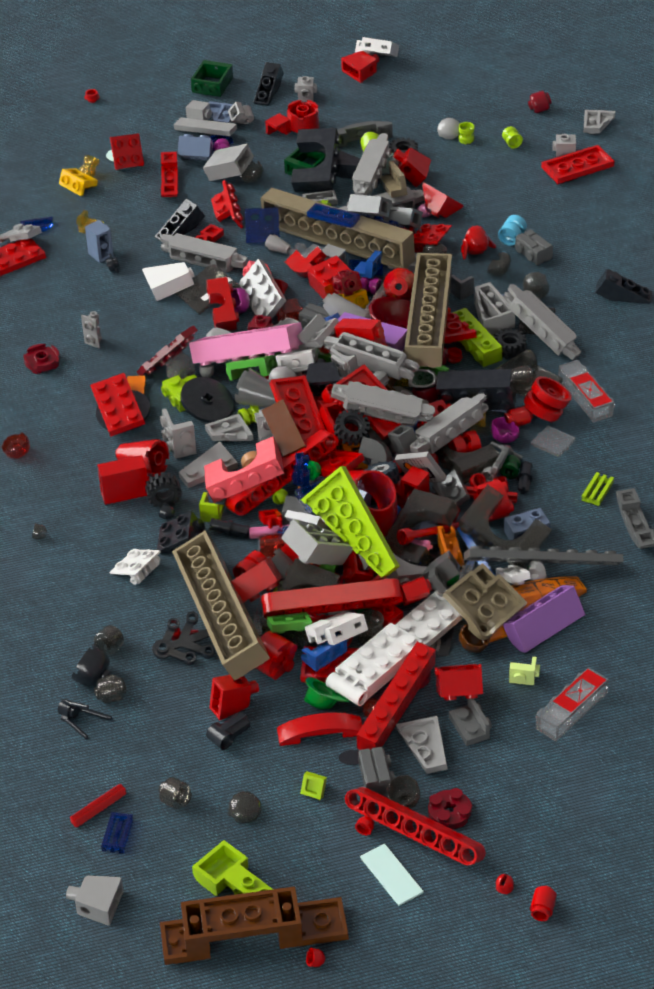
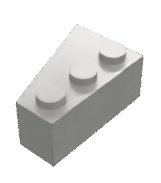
M491 282L476 286L474 304L479 322L491 335L506 328L507 330L515 328V314L508 308L510 304L506 302Z
M296 519L292 520L281 537L299 556V560L305 564L343 565L353 549L335 532L324 528L322 531L313 529L314 526L311 524L302 526Z

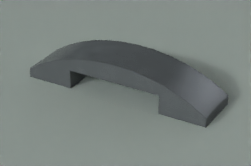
M385 121L356 123L337 130L338 134L341 135L339 148L346 147L347 142L361 140L367 132H374L378 135L385 133L388 134V138L393 137L392 122Z
M635 488L616 491L619 509L633 542L639 549L653 547L654 530L650 529L640 508L641 501Z

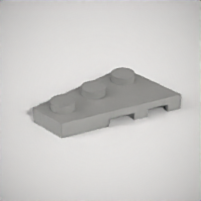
M437 716L396 724L397 731L426 774L448 770Z

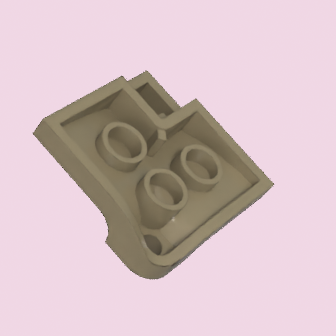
M483 563L467 573L442 595L467 621L468 629L481 640L490 638L527 604L524 598L500 574L495 576Z

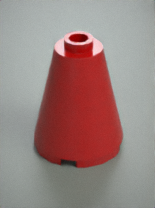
M396 268L390 271L385 277L383 285L387 297L411 300L414 273L406 268ZM397 283H400L402 285L401 290H398L396 288Z
M159 439L120 444L116 449L115 455L117 460L142 455L144 462L149 464L150 473L147 474L155 477V474L158 473V476H161V472H165L168 465H165L166 459H169V448L165 441Z

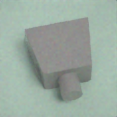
M86 876L81 887H68L66 899L75 901L76 910L79 915L110 926L124 892L122 878Z

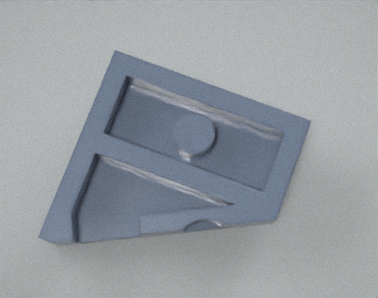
M209 101L213 121L232 123L228 110L233 104Z

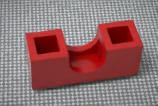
M227 277L206 280L209 303L223 305L219 308H213L215 328L228 331L237 330L239 314L234 310L236 308L235 297H231V294H233L232 283H228Z

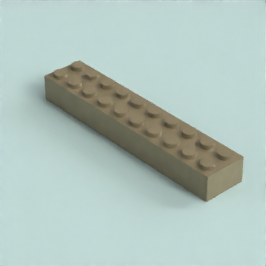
M271 188L261 197L262 216L271 214L274 219H278L274 220V229L323 245L330 244L345 249L347 253L366 259L375 250L382 251L381 264L394 268L407 269L415 261L414 235L412 231L275 188ZM263 220V225L272 228V221L267 223Z
M417 253L405 341V354L407 359L417 362L419 366L442 367L452 276V254Z
M206 530L172 551L221 663L234 681L270 659L244 602L231 583L233 579L219 549Z

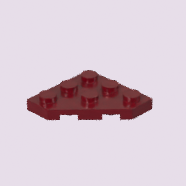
M193 325L180 333L169 345L167 344L158 351L150 361H146L137 371L139 376H144L145 374L149 376L157 370L156 367L159 365L163 367L172 357L175 359L183 353L182 351L189 346V342L195 339L194 335L198 331Z

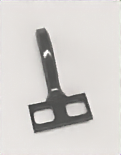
M492 441L491 446L501 450L496 462H494L490 474L496 476L499 473L508 455H514L522 460L523 456L515 453L509 445H499Z

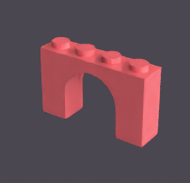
M274 437L256 443L257 456L243 469L228 472L222 459L204 466L206 489L214 503L284 474L281 451Z

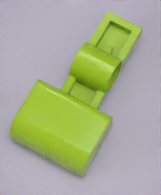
M225 840L192 866L193 875L198 883L215 896L227 886L233 890L234 895L272 890L271 887L247 870L249 868L248 857Z

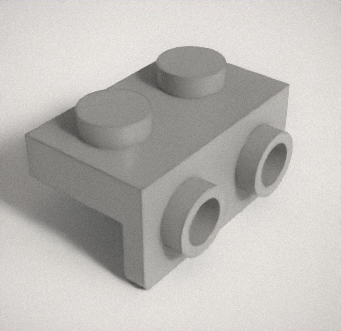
M317 314L297 337L307 350L315 347L320 348L324 345L325 338L335 333L334 327L339 323V320L334 318L325 321L321 314Z

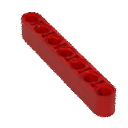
M324 429L317 431L304 441L306 447L286 457H282L284 474L228 497L225 503L226 508L239 516L247 514L304 472V465L307 461L317 462L334 450L338 445V437Z
M394 578L270 592L262 595L261 601L264 617L267 619V616L305 612L308 615L396 605L403 601L400 581Z
M366 787L350 790L345 795V802L349 808L369 816L371 819L464 865H473L482 861L485 857L486 851L481 843ZM357 794L360 796V802L357 800ZM375 803L379 806V812L375 808ZM394 812L398 815V821L394 818ZM413 821H414V822L416 823V825H417V830H415V829L413 828V825H412ZM432 830L436 834V839H434L431 835ZM451 840L455 843V849L450 844ZM470 849L473 850L475 854L474 858L470 856Z

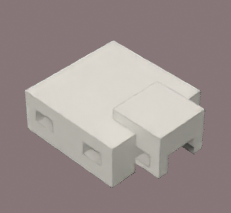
M363 37L362 41L357 40L355 53L364 51L369 55L379 54L397 57L399 45L391 41Z
M343 611L325 620L321 619L305 626V630L310 643L315 641L317 644L328 640L330 645H335L367 631L368 627L364 614ZM340 631L341 634L336 636L335 632Z

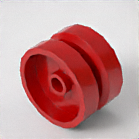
M539 376L532 384V390L528 391L523 402L528 410L537 417L549 422H556L561 417L563 409L571 401L572 396L559 382L548 377Z

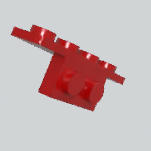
M224 180L222 181L224 191L216 194L211 199L215 217L221 222L231 215L234 222L240 228H243L242 221L244 218L240 213L241 208L237 203L238 198L234 193L236 190L231 183L228 184Z

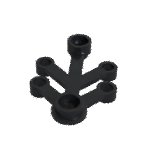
M191 611L186 615V624L179 639L171 641L174 632L178 631L180 626L177 618H171L168 620V629L163 639L153 644L152 652L158 659L164 660L172 657L190 666L196 661L194 652L203 655L206 659H211L214 656L215 649L212 645L201 646L195 643L210 636L207 629L190 635L193 626L198 623L199 617L196 612ZM189 617H195V620H190ZM175 623L177 626L172 627L170 624ZM159 647H165L166 649L161 650ZM182 647L190 651L182 653L175 649ZM210 650L212 653L208 654L205 651ZM186 657H192L193 660H187Z

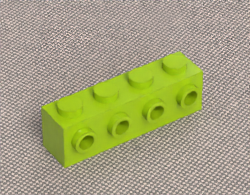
M467 308L452 312L459 316V320L469 324L470 329L477 331V338L458 341L461 342L466 351L472 354L477 362L485 367L502 360V346Z

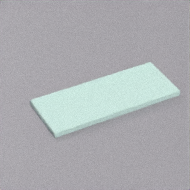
M385 844L360 856L398 906L424 893Z

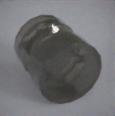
M368 609L360 613L364 614L368 627L367 631L358 634V641L362 646L384 628V616L378 610Z

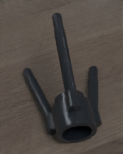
M63 699L58 705V713L62 715L61 720L68 723L85 739L88 738V735L72 722L70 718H76L81 711L108 720L112 719L110 715L89 709V705L73 702L68 699Z

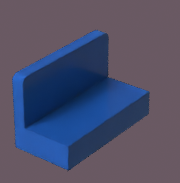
M375 250L366 262H360L353 271L359 272L360 277L372 278L381 268L382 251Z

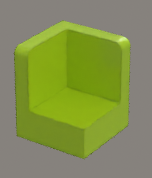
M203 492L199 503L200 519L204 522H210L212 518L221 520L224 512V505L208 502V492Z

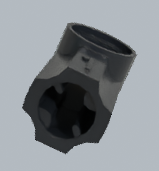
M238 712L222 724L218 722L212 724L206 732V737L221 750H225L232 745L235 737L250 728V721L243 712Z

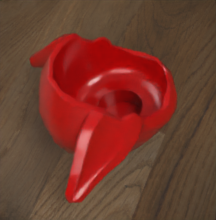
M477 225L468 229L461 245L464 260L467 257V253L479 255L486 251L488 247L496 248V245L483 227Z

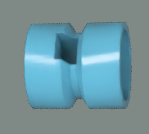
M519 215L509 216L498 232L500 241L507 246L515 245L516 236L526 231V221Z

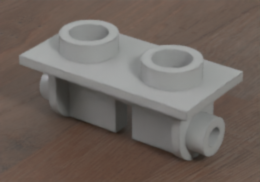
M92 311L89 316L81 315L84 342L93 347L100 348L99 342L102 336L100 326H98L99 314L96 311Z

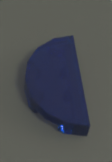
M53 216L20 221V224H23V226L29 224L40 226L41 232H45L52 227Z

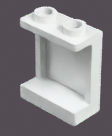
M302 344L297 350L276 355L278 367H288L294 372L307 370L308 365L315 363L318 359L320 350L318 347L307 350Z

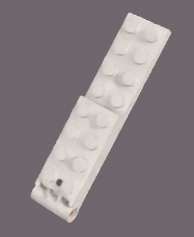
M436 590L397 624L389 623L337 666L335 672L328 676L326 686L356 705L362 706L366 700L396 675L417 641L430 647L461 621L463 617L442 596L444 592L440 594Z

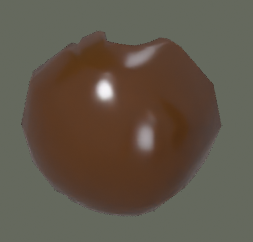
M468 624L464 625L459 634V641L462 647L471 653H479L486 649L490 638L486 640L478 639L468 629Z

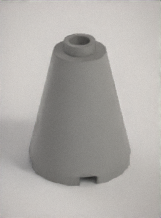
M329 293L322 300L324 302L323 307L329 316L335 313H339L341 316L346 312L365 318L370 317L369 311L336 293L332 295Z

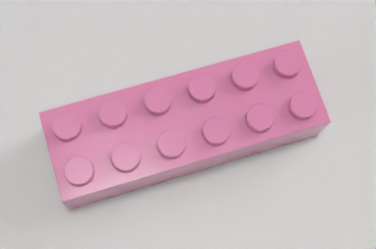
M301 322L209 336L189 342L193 364L200 363V366H204L212 362L223 363L231 359L232 361H237L244 357L256 358L263 354L270 356L281 352V354L292 352V350L299 349V346L303 344L297 337L302 331Z

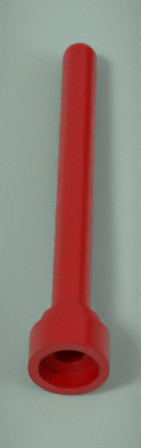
M466 520L440 526H443L445 532H451V526L455 528V531L461 525L471 528L475 526V521ZM437 526L414 531L409 528L399 529L397 540L401 545L411 543L414 538L437 534Z

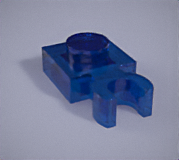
M303 452L296 453L295 460L297 465H294V472L292 473L293 484L302 489L309 488L310 469L307 468L309 455H304Z

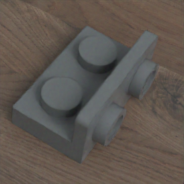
M456 470L446 475L445 481L432 482L434 492L441 499L457 508L471 498Z
M474 698L468 699V705L449 711V719L466 746L490 739L491 721L488 717L484 716L480 703H476Z

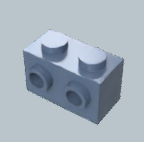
M190 134L179 136L177 155L180 159H210L213 151V141L209 136L200 135V137H193Z
M100 220L85 226L88 254L99 263L109 258L110 253L113 257L110 228Z
M541 508L506 517L504 533L513 547L549 537L550 522Z

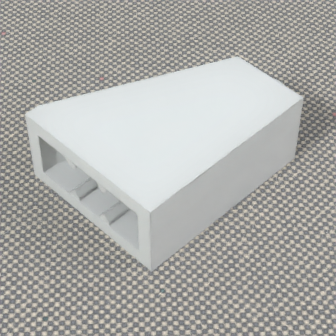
M185 262L142 269L156 301L194 285L192 279L195 277L191 267L187 268Z

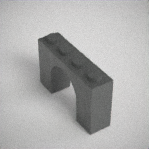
M350 194L347 208L348 212L396 227L402 225L406 228L414 227L420 229L423 212L413 208L391 206L392 200L380 196Z

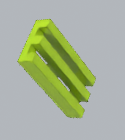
M596 472L582 494L581 500L600 506L614 483V477L608 479L607 475L603 474V476H600V473ZM606 483L598 498L594 500L595 496L600 491L602 485Z

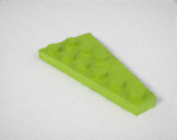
M340 466L301 499L304 504H308L313 509L312 511L325 521V524L345 543H348L356 554H360L381 578H386L400 567L346 466Z

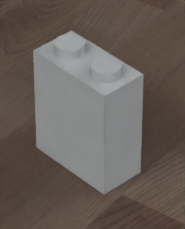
M248 144L219 149L213 153L203 169L209 181L242 175L254 158V155Z

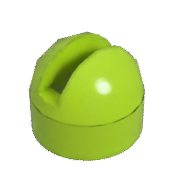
M279 489L272 495L273 502L277 505L283 504L286 496H288V492L285 489Z

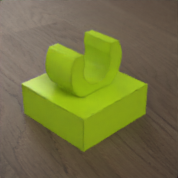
M308 771L305 772L300 794L321 800L324 796L327 777Z

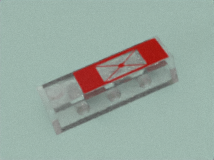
M579 360L559 366L558 380L570 392L571 396L593 423L613 416L614 400L608 396L604 388L597 383L595 377L591 376L587 368Z
M589 667L582 673H579L572 683L567 684L559 695L554 696L546 707L541 708L535 716L536 730L557 741L608 693L609 679Z

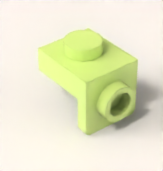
M532 657L531 665L510 662L509 683L534 685L535 677H539L540 665H536L537 657Z

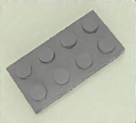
M257 259L238 284L240 288L245 289L249 294L250 307L256 316H270L272 319L287 301L264 261Z

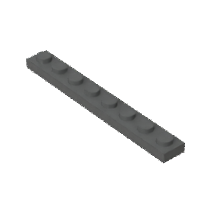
M471 546L470 549L464 552V560L527 563L541 561L542 563L616 566L624 562L623 554H616V551L597 553V550H587L585 553H578L577 549L559 552V549L540 551V548H529L528 551H521L519 547H512L509 550H502V547H490L489 550L482 549V546Z

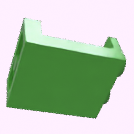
M281 352L270 356L263 354L256 358L244 357L241 360L226 363V373L229 380L232 381L240 378L244 371H248V367L259 366L262 376H268L274 368L278 367L276 355L281 354Z

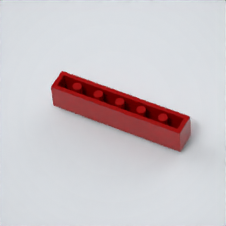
M418 641L416 642L357 733V749L372 750V748L384 745L434 667L436 649Z

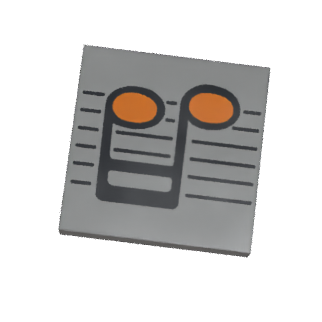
M429 452L398 454L395 457L396 463L405 474L412 466L429 472V483L442 482L446 479L445 473Z

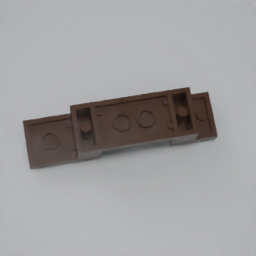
M295 886L180 902L182 919L160 922L165 965L211 959L209 942L277 933L280 949L349 939L341 897L298 903Z

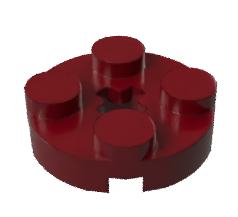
M46 344L33 345L27 349V353L23 356L25 366L32 370L34 374H40L43 371L59 367V351L53 345L51 347H46Z
M461 789L443 790L430 796L428 804V816L430 819L452 830L467 824L472 814V804ZM448 807H452V808H453V812H450L449 810H444V809H446V808H448Z

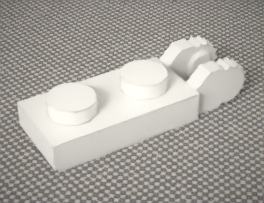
M513 564L508 565V568H496V574H500L507 582L513 583V585H521L525 583L524 580L531 579L528 570Z

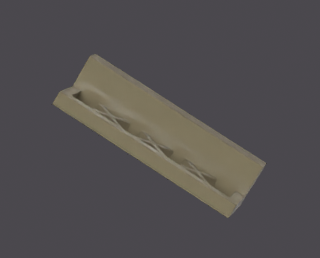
M388 161L390 174L379 178L381 185L391 198L408 195L405 175L394 161Z

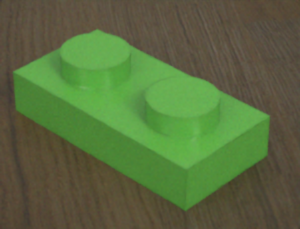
M307 612L267 616V625L271 632L278 634L291 630L304 631L305 626L312 624V620Z

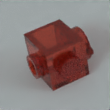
M297 298L288 299L277 312L279 321H283L286 318L299 321V313L303 310V307L299 306Z

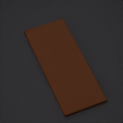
M284 400L261 410L283 457L306 447Z

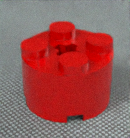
M302 100L291 102L287 109V118L290 119V130L298 134V130L318 129V105L311 100H307V102H302Z
M496 479L474 486L473 490H477V493L473 494L475 506L479 515H484L486 518L483 519L485 523L510 515V512L514 511L513 503L507 495L508 486L505 481L501 482Z
M271 631L264 633L260 638L270 659L257 666L256 669L277 680L284 672H290L295 664L293 659L297 645L278 633Z

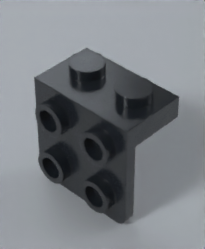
M192 511L164 522L160 526L157 550H160V554L188 542L204 531V522Z

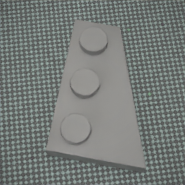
M218 442L179 472V478L187 488L205 482V465L222 459L228 472L238 468V462L222 443Z

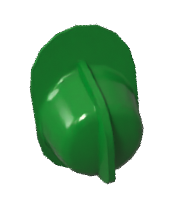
M312 677L306 678L305 681L308 689L304 700L315 708L321 710L329 709L337 701L350 702V700L328 688L326 683Z

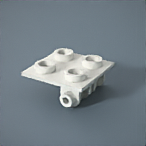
M133 549L109 573L130 575L132 584H140L160 564L161 559L157 555L161 551Z

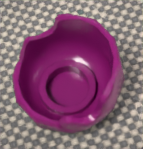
M233 288L235 292L231 294V297H235L236 308L234 310L238 314L245 313L250 305L249 294L243 288Z
M504 417L492 420L491 434L498 442L511 443L519 437L520 430L514 421L509 424Z

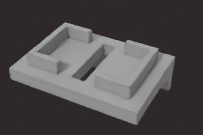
M333 348L330 350L331 360L335 363L341 379L358 369L355 354L345 356Z

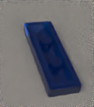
M315 203L307 211V217L348 228H353L360 220V214Z

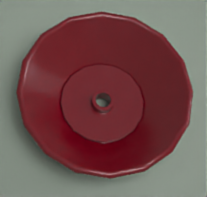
M397 297L374 299L369 305L370 316L375 320H381L383 323L407 329L411 301Z

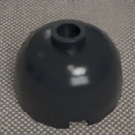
M95 644L92 645L93 650L89 648L76 666L79 671L77 674L73 672L71 677L84 686H94L100 681L105 682L111 673L108 671L110 666L108 655Z

